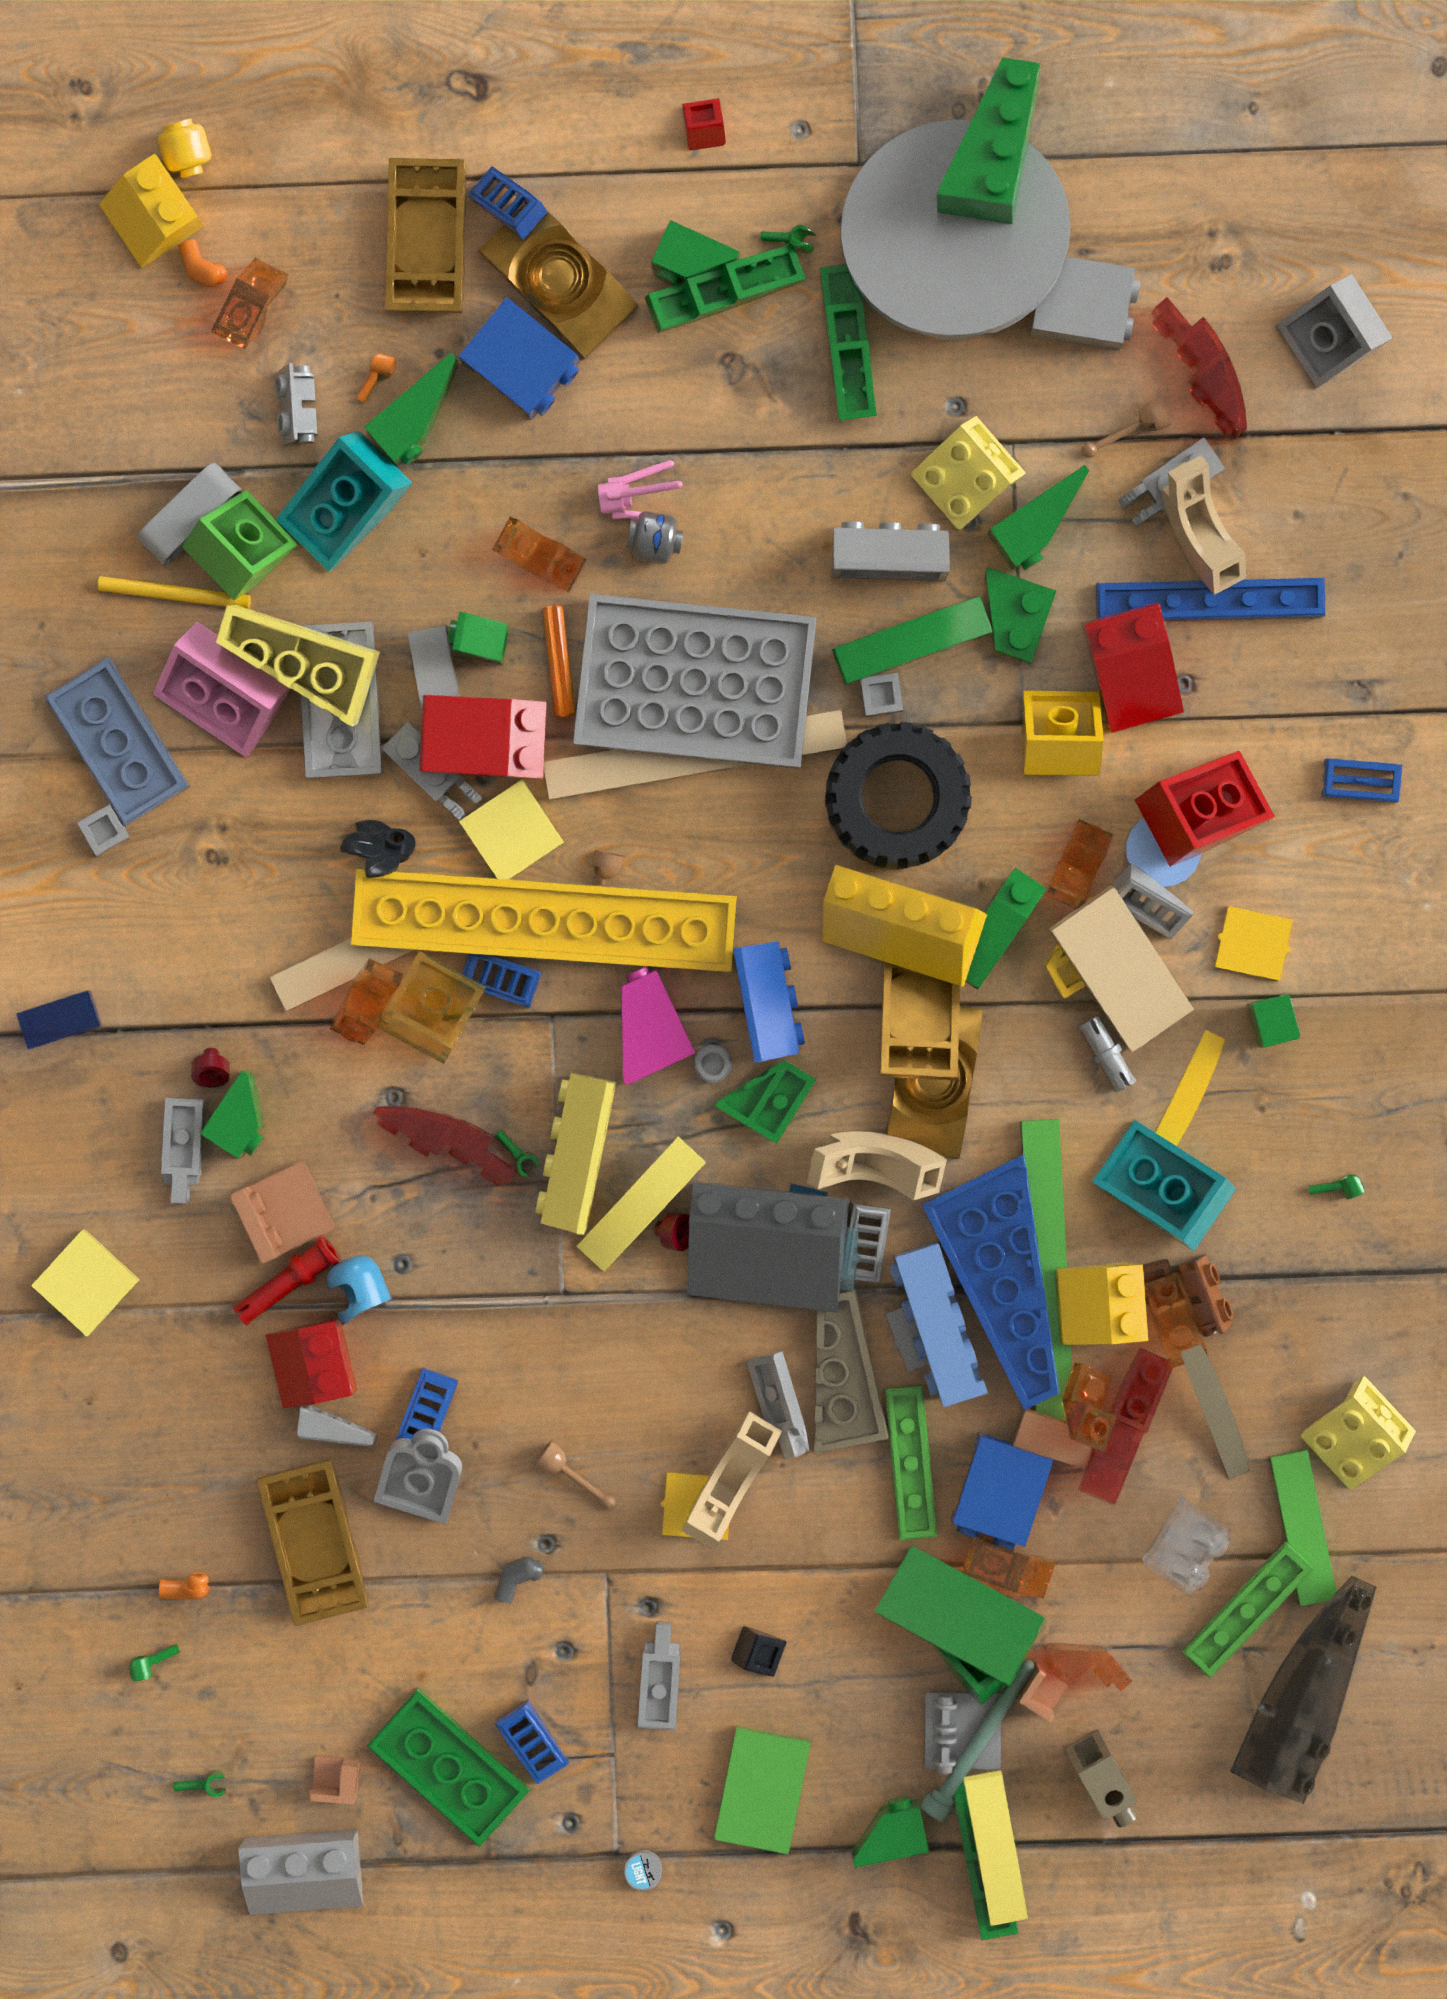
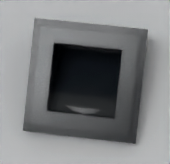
M743 1626L731 1660L743 1670L774 1677L787 1641L751 1627Z

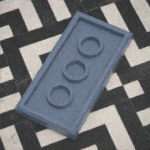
M111 658L104 659L44 697L124 826H128L190 787Z

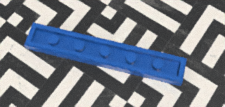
M1325 578L1242 580L1215 595L1203 581L1097 583L1096 612L1097 618L1156 602L1160 604L1164 621L1326 616Z

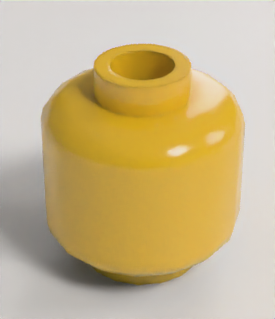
M192 119L162 126L163 133L158 135L157 145L165 169L169 172L179 171L181 178L203 173L201 165L209 162L212 157L203 126L193 124Z

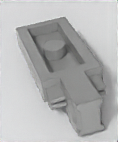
M165 1098L161 1174H164L163 1183L172 1184L171 1203L189 1204L191 1185H199L203 1150V1135L200 1133L204 1128L205 1100Z
M783 1351L749 1359L747 1365L764 1420L782 1431L778 1440L784 1459L808 1452L810 1449L804 1420Z
M656 1621L655 1641H645V1650H643L638 1728L676 1730L681 1652H679L680 1643H670L672 1622Z

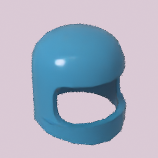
M359 1255L347 1258L333 1266L328 1273L327 1285L329 1290L340 1287L348 1298V1308L337 1313L342 1326L350 1322L361 1312L392 1299L377 1263L368 1256Z

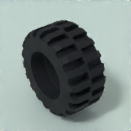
M900 722V724H880L873 729L863 731L851 742H848L832 765L826 783L825 794L828 820L842 845L846 846L854 856L862 861H867L873 864V866L894 869L920 866L946 851L957 840L958 835L964 829L972 801L969 774L965 771V763L960 754H956L951 748L952 744L944 737L940 738L934 734L933 730L923 726L921 728L906 722ZM889 761H906L918 766L928 776L933 787L934 800L928 817L918 827L909 831L892 832L880 828L872 822L863 807L862 789L866 778L876 767Z

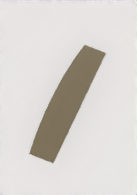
M1199 1344L1180 1352L1228 1478L1232 1479L1249 1472L1244 1447L1233 1413L1202 1345Z

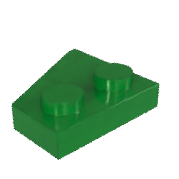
M987 567L985 581L988 590L994 651L1031 664L1056 590Z
M782 1060L719 1099L714 1106L777 1144L816 1079L788 1061Z

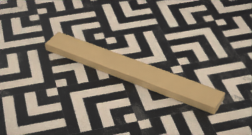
M841 710L806 716L802 756L840 750L846 746L847 739ZM619 750L597 752L543 763L549 800L754 765Z

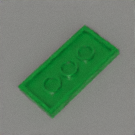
M912 1545L875 1610V1613L1008 1687L1013 1682L1046 1621L1044 1616Z
M419 1688L415 1690L367 1744V1747L478 1847L484 1843L530 1792V1788Z

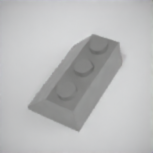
M847 521L841 523V528H834L832 578L945 581L950 572L949 531H940V525L918 524L917 530H904L901 523H880L879 529L864 528L863 522Z
M358 1829L244 1838L238 1849L241 1887L250 1915L363 1906Z

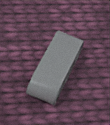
M214 462L203 469L141 529L136 538L162 566H166L184 551L182 544L199 519L242 493V489Z
M442 625L409 631V644L421 710L423 695L460 696L450 643L447 642V626Z

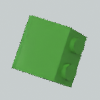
M245 490L199 519L182 544V547L234 601L257 586L297 547L298 543Z

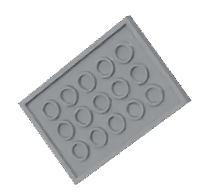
M590 594L573 741L574 746L801 769L817 617Z

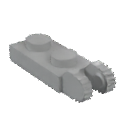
M1202 438L1144 478L1139 486L1118 500L1121 506L1125 507L1137 501L1138 497L1146 492L1150 496L1154 504L1135 515L1132 522L1136 527L1158 512L1162 514L1166 511L1162 488L1169 485L1168 472L1175 469L1178 465L1201 455L1209 464L1210 480L1226 469L1205 438Z
M407 722L388 741L382 750L436 802L440 801L456 818L461 820L466 815L463 809L445 795L453 785L456 784L461 788L463 794L476 804L482 797L462 778L463 775L419 772L421 734Z

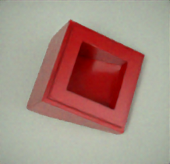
M719 98L682 104L688 148L690 150L718 147L726 144Z

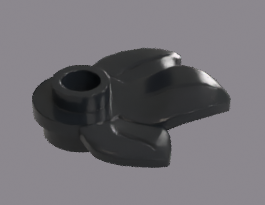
M364 820L356 822L357 832L348 835L340 845V852L366 858L365 875L367 878H376L395 872L400 863L407 861L415 851L416 841L414 836L404 829L390 828L385 823L377 820Z

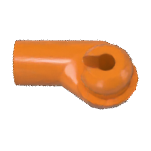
M187 240L178 244L186 273L191 280L206 287H215L217 284H223L226 281V268L220 263L213 264L202 259L196 240Z
M194 1572L189 1575L188 1581L161 1579L159 1599H202L206 1597L210 1590V1586L207 1585L209 1581L208 1576L202 1572Z

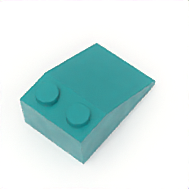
M360 431L341 436L336 440L275 520L330 572L394 508L413 483Z
M1136 1120L1133 1121L1092 1181L1099 1188L1193 1252L1236 1191V1188L1226 1177Z

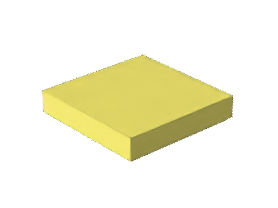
M522 779L459 821L497 879L513 878L565 843Z
M83 1229L31 1286L88 1337L140 1279L87 1230Z

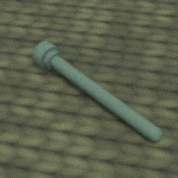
M1024 1660L1010 1687L1005 1686L956 1762V1766L952 1768V1773H949L939 1789L935 1788L932 1793L928 1792L919 1805L926 1813L938 1821L945 1823L953 1811L951 1805L954 1802L952 1797L964 1780L963 1777H966L1034 1672L1035 1666L1031 1660Z

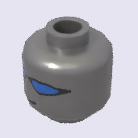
M643 511L637 519H631L626 548L632 549V555L637 560L666 564L670 561L672 553L680 554L683 531L676 530L677 522L673 516Z

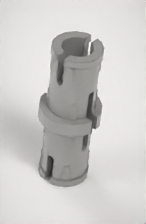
M1100 1015L1078 1026L1095 1054L1092 1058L1096 1064H1101L1114 1087L1115 1093L1137 1081L1120 1054V1051H1122L1119 1043L1115 1044Z

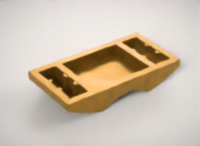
M389 158L386 312L462 313L466 213L465 159Z
M522 206L512 217L515 218L524 206ZM550 212L545 214L524 240L503 225L478 250L584 359L639 307L636 301L608 270L595 260Z
M887 962L883 963L880 1077L957 1081L960 986Z
M959 1006L957 1081L895 1077L887 1135L915 1142L941 1156L960 1159L968 1116L972 1079L978 1053L983 1009Z
M332 1460L257 1478L294 1627L368 1608L369 1603L360 1559L351 1535L343 1494Z

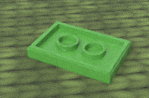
M736 1726L714 1840L789 1855L811 1744L810 1740Z

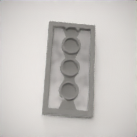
M372 621L302 626L375 650L374 623ZM377 667L374 670L358 725L349 726L326 709H322L301 695L305 774L307 779L383 774Z

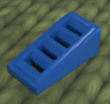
M493 166L467 194L470 199L522 240L548 212L539 199ZM496 180L498 184L486 198L483 197L482 194ZM505 187L507 191L496 204H493L492 201ZM515 195L517 198L503 211L502 208ZM524 202L526 205H525V206L523 207V209L516 215V217L513 218V217H512V214H513V213L519 208V206Z
M469 953L458 984L531 1008L543 972L493 955ZM478 959L486 962L479 982L472 980ZM496 964L500 967L493 987L486 985L492 965ZM510 969L514 972L507 992L500 990L506 970ZM522 973L528 975L520 997L514 995Z
M423 1367L396 1440L401 1438L412 1439L413 1434L408 1433L410 1426L419 1430L434 1429L440 1432L459 1380ZM426 1382L447 1389L445 1396L424 1389ZM420 1397L441 1404L440 1409L437 1410L420 1404ZM415 1411L435 1418L434 1425L413 1418Z
M529 1699L496 1720L495 1725L537 1784L569 1764L568 1759ZM527 1718L530 1723L519 1731L514 1732L511 1727ZM536 1730L539 1735L522 1745L519 1739ZM544 1741L547 1747L530 1757L528 1751ZM552 1753L556 1759L539 1770L535 1764Z

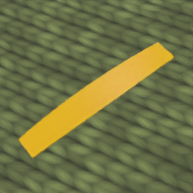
M1205 1030L1156 1131L1158 1135L1176 1146L1183 1137L1203 1098L1226 1040L1208 1030Z

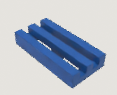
M1324 759L1325 774H1323L1324 786L1321 797L1391 803L1399 802L1402 764ZM1334 767L1393 772V779L1335 775L1333 772ZM1345 783L1392 787L1391 794L1339 790L1332 789V784Z

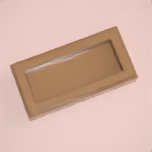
M1026 1409L1023 1410L1012 1444L1014 1447L1086 1469L1097 1432Z

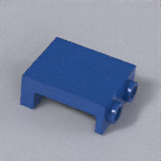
M508 297L505 298L459 355L463 365L483 377L522 409L531 420L537 413L543 416L549 410L556 399L552 396L561 384L565 387L568 386L580 370L576 366L579 362L578 355Z
M978 1432L974 1443L975 1451L956 1509L952 1512L950 1519L953 1524L958 1525L956 1531L978 1538L979 1533L994 1537L992 1541L994 1544L1008 1549H1014L1016 1544L1025 1547L1053 1459L1014 1447L1011 1442Z

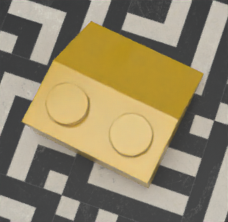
M155 153L123 174L98 204L141 268H144L204 227Z
M1023 690L1022 757L1024 775L1100 776L1104 738L1099 692Z
M1120 1262L1055 1269L1060 1342L1062 1345L1121 1344L1148 1341L1143 1264Z

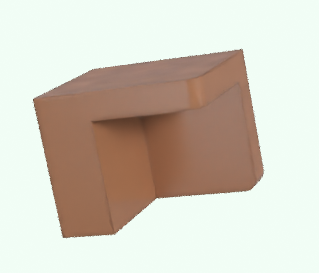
M1035 1662L1034 1672L1017 1696L1019 1703L1051 1722L1055 1717L1053 1709L1069 1684Z
M317 1755L314 1759L313 1781L308 1801L354 1805L358 1795L361 1759Z

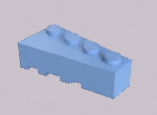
M935 1241L894 1254L896 1264L889 1267L895 1286L903 1285L908 1299L901 1302L907 1323L915 1321L919 1336L912 1338L919 1360L927 1358L931 1372L924 1374L930 1395L938 1394L943 1407H947L987 1394L984 1380H981L974 1349L966 1334L967 1330L960 1307L955 1300V1292L939 1243Z

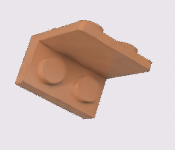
M303 1161L229 1195L262 1264L335 1229V1224L306 1163Z

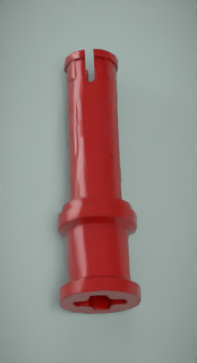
M320 1235L316 1238V1244L300 1256L295 1254L290 1257L288 1267L238 1304L233 1305L235 1313L240 1312L241 1314L238 1315V1318L245 1325H249L254 1319L300 1285L313 1284L318 1274L332 1264L335 1266L341 1262L340 1256L332 1244L324 1236Z

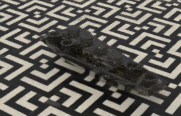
M1351 1576L1322 1607L1300 1635L1265 1692L1232 1765L1231 1773L1263 1790L1303 1804L1305 1803L1307 1796L1314 1789L1315 1778L1320 1766L1330 1752L1331 1741L1341 1714L1376 1586Z

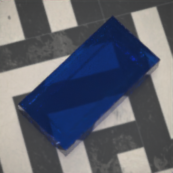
M91 990L16 1014L28 1050L102 1026Z

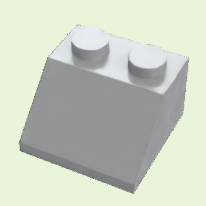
M1352 274L1331 284L1276 324L1316 388L1327 383L1393 339Z

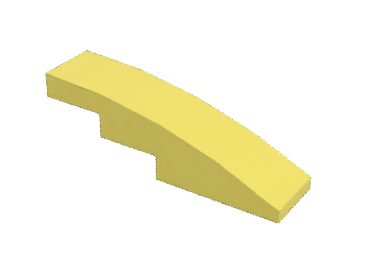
M678 1136L576 1247L605 1272L703 1167L706 1161Z
M1001 1770L963 1777L990 1925L1028 1919Z

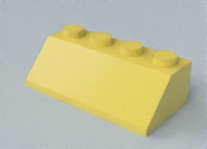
M575 1073L570 1074L569 1080L562 1079L558 1102L565 1103L562 1118H554L550 1138L557 1140L554 1155L547 1154L543 1176L550 1178L547 1192H539L535 1212L542 1214L541 1224L584 1235L587 1231L617 1082Z

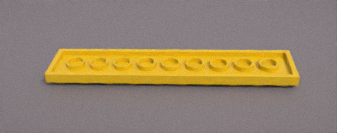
M357 868L351 945L731 972L737 896L395 871L381 877L367 878L365 869Z

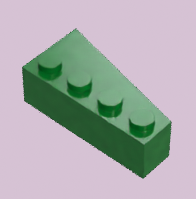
M1002 57L936 193L937 213L1013 224L1039 92L1040 63Z

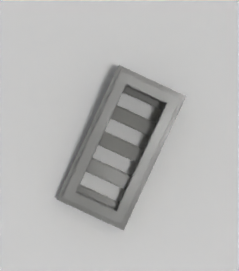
M1132 863L1112 883V886L1115 887L1135 919L1170 940L1193 916L1192 909ZM1142 895H1145L1147 898L1141 902L1139 899ZM1156 903L1160 904L1161 906L1155 912L1151 910ZM1169 911L1174 912L1175 914L1167 922L1163 920V917Z
M852 1202L842 1278L879 1283L888 1232L890 1208ZM859 1216L880 1219V1225L878 1227L858 1224ZM859 1231L878 1234L877 1241L857 1239L856 1233ZM854 1246L876 1249L875 1256L853 1253ZM852 1261L874 1264L873 1271L851 1268Z
M312 1405L301 1406L297 1430L299 1438L369 1447L377 1440V1433Z

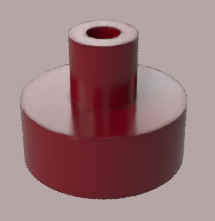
M207 1048L204 1050L203 1055L193 1059L191 1078L197 1085L215 1088L223 1086L229 1081L230 1063L225 1057L219 1055L217 1049Z
M670 1212L662 1221H658L655 1224L654 1233L656 1236H660V1242L665 1249L685 1251L689 1247L690 1216L688 1214Z

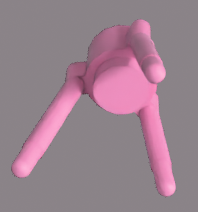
M668 460L621 477L608 478V483L598 484L601 513H612L613 520L637 519L641 513L640 511L625 510L626 507H632V496L678 489L682 487V482H664L630 488V485L627 483L669 469L674 466V462Z

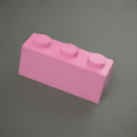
M197 621L174 644L153 695L247 758L280 711L290 688L216 643L218 635Z

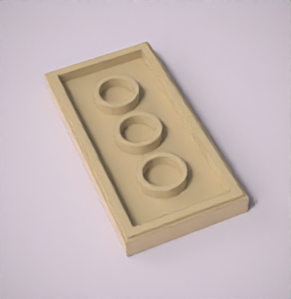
M1112 885L1049 928L1053 937L1130 1052H1135L1194 1010Z

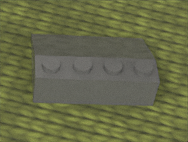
M693 1182L689 1218L687 1295L838 1312L850 1198L708 1182Z

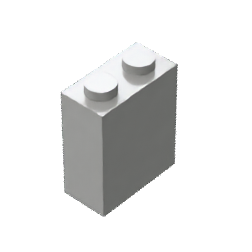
M1066 257L1061 274L1055 285L1033 311L1029 336L1119 350L1123 340L1130 341L1134 318L1127 316L1129 304L1137 302L1140 280H1134L1135 268Z

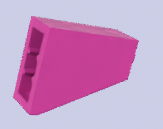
M647 967L627 975L626 978L629 983L622 986L623 1080L626 1085L696 1053L658 971L655 970L649 973Z

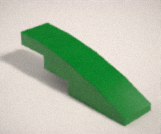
M789 244L726 263L721 269L687 278L682 284L649 293L645 297V301L657 333H661L768 296L806 280L794 246Z
M847 264L820 267L822 296L839 421L877 416L869 342L861 294L852 281Z
M979 596L832 649L843 683L847 685L986 636L993 631Z
M961 1783L953 1797L981 1941L1019 1934L1016 1921L990 1925L965 1785Z

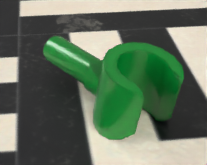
M797 225L790 232L785 233L762 231L760 239L761 241L789 243L807 254L813 252L814 247L802 241L806 236H816V234L804 225Z
M502 1130L495 1135L516 1160L517 1170L522 1176L529 1177V1174L521 1168L523 1160L532 1159L539 1167V1161L535 1154L523 1152Z
M1354 1174L1346 1175L1337 1181L1309 1185L1310 1195L1342 1189L1347 1200L1362 1195L1365 1192L1360 1178Z
M175 1644L150 1656L144 1655L133 1658L129 1667L132 1681L151 1678L150 1665L158 1664L180 1653L178 1645Z
M215 1770L210 1772L205 1779L174 1782L173 1790L174 1792L206 1790L210 1796L220 1797L226 1792V1788L213 1789L209 1786V1783L215 1778H225V1775Z

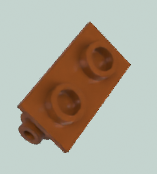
M1206 1254L1202 1255L1193 1264L1191 1261L1179 1264L1177 1266L1179 1273L1176 1276L1185 1299L1199 1295L1201 1300L1188 1306L1197 1331H1201L1203 1337L1211 1336L1218 1331L1220 1334H1223L1232 1326L1233 1311L1229 1301L1226 1298H1222L1218 1287L1220 1277L1216 1266L1213 1263H1209Z

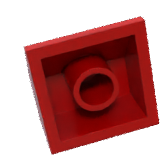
M339 1317L266 1334L283 1408L327 1402L352 1396L357 1391Z

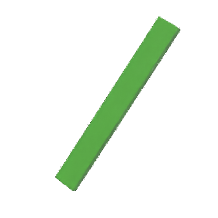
M1059 1119L1020 1121L1022 1155L1025 1154L1060 1390L1059 1394L1036 1404L1035 1411L1067 1422H1075L1071 1345H1062L1060 1342L1055 1272L1056 1268H1067Z

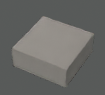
M898 673L872 676L860 680L865 717L903 711Z
M111 804L77 823L96 856L104 854L131 838Z

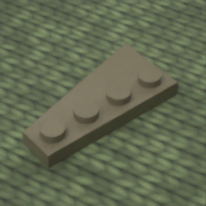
M856 1289L840 1292L838 1312L817 1310L814 1454L889 1438Z

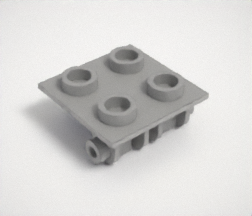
M925 1692V1768L937 1769V1773L941 1774L952 1773V1768L956 1766V1762L1001 1693H995L980 1706L970 1693ZM1001 1723L971 1769H1000Z

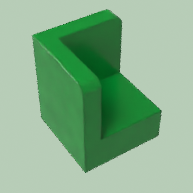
M1282 994L1247 1003L1258 1047L1266 1048L1300 1038L1290 994Z

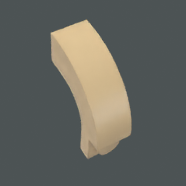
M1200 455L1178 465L1175 469L1168 472L1169 485L1162 488L1165 509L1171 527L1186 558L1203 583L1215 595L1246 579L1245 553L1228 534L1215 510L1211 497L1209 464Z
M863 1131L830 1134L828 1145L814 1149L807 1183L820 1189L848 1180L874 1181L890 1186L914 1201L939 1193L947 1159L920 1144L887 1134Z
M748 1413L710 1473L709 1478L689 1511L690 1514L681 1531L715 1550L746 1491L770 1457L782 1433L780 1429L755 1414Z

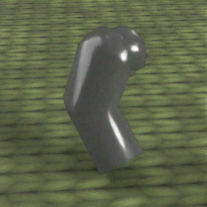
M522 1557L508 1563L503 1568L494 1598L511 1604L518 1584L530 1579L536 1581L542 1576V1563L534 1560L532 1557Z

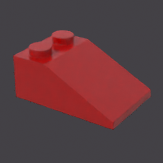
M1153 602L1081 623L1110 733L1184 713L1170 641L1159 603Z
M423 695L419 772L518 780L542 779L546 702Z
M1240 751L1161 780L1135 799L1169 867L1198 856L1275 817Z

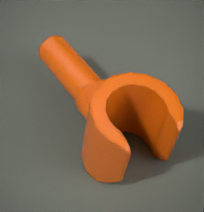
M377 354L373 357L368 378L356 397L363 403L365 402L379 375L391 378L395 369L396 358L385 354Z

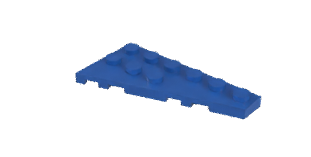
M1025 1154L922 1204L1023 1409L1026 1410L1059 1394L1060 1390Z

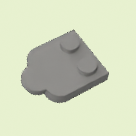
M422 1429L417 1431L412 1439L401 1438L394 1441L385 1458L374 1502L446 1524L462 1473V1462L456 1454L448 1451L449 1445L445 1436L434 1429Z

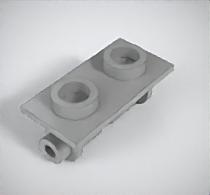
M289 363L278 370L279 374L275 377V394L277 397H280L281 412L277 416V430L279 435H283V446H288L296 441L298 437L300 444L314 443V436L318 435L316 408H302V402L315 401L314 374L310 373V366L294 367L295 372H293V363Z

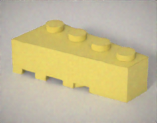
M227 605L216 643L256 668L268 673L288 688L297 691L322 709H326L349 726L358 725L380 651L238 605Z

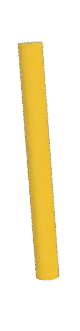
M100 576L98 580V591L220 607L238 605L247 609L250 608L251 595L246 594L233 601L223 591Z

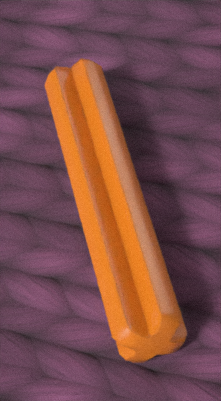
M560 605L546 606L542 611L554 713L558 718L571 717L575 715L564 612Z

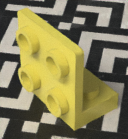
M977 416L956 429L911 472L913 479L958 530L964 528L999 494L1026 474Z
M1363 1376L1352 1385L1345 1401L1303 1430L1301 1438L1350 1490H1353L1406 1453L1416 1431L1373 1384Z

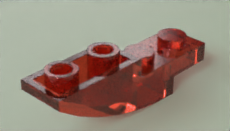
M1166 297L1151 313L1155 318L1152 321L1154 327L1165 339L1169 336L1179 347L1176 350L1178 356L1189 368L1195 366L1198 370L1188 381L1192 386L1189 392L1195 401L1202 407L1207 404L1216 415L1213 420L1223 434L1226 436L1231 434L1235 439L1239 438L1247 430L1246 409L1242 389L1226 349L1204 316L1191 326L1170 299Z
M403 1105L378 1106L373 1114L380 1118L377 1122L380 1127L395 1136L399 1131L411 1138L408 1145L428 1157L430 1152L435 1155L440 1154L447 1144L452 1147L448 1152L451 1156L465 1165H468L470 1160L483 1168L480 1175L497 1186L502 1181L509 1185L518 1173L516 1168L488 1150L496 1138L495 1136L461 1118L436 1110Z
M1138 1349L1095 1440L1090 1454V1461L1078 1490L1111 1505L1116 1504L1142 1437L1148 1432L1175 1365L1174 1362L1145 1349Z

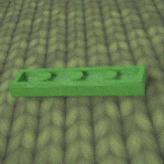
M923 1385L885 1388L899 1540L937 1537Z
M1301 1449L1269 1456L1286 1542L1314 1568L1296 1588L1298 1603L1300 1606L1336 1600L1338 1597L1308 1450Z
M1284 1541L1182 1649V1653L1205 1675L1211 1678L1314 1570L1313 1566Z

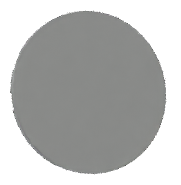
M971 120L933 122L913 128L890 140L877 150L858 172L847 194L842 213L841 241L844 258L852 281L862 297L876 312L894 325L911 333L914 331L934 336L935 339L967 340V337L989 332L990 334L996 333L1023 319L1045 299L1061 274L1069 249L1070 212L1064 188L1050 163L1030 143H1028L1013 224L937 213L936 193Z

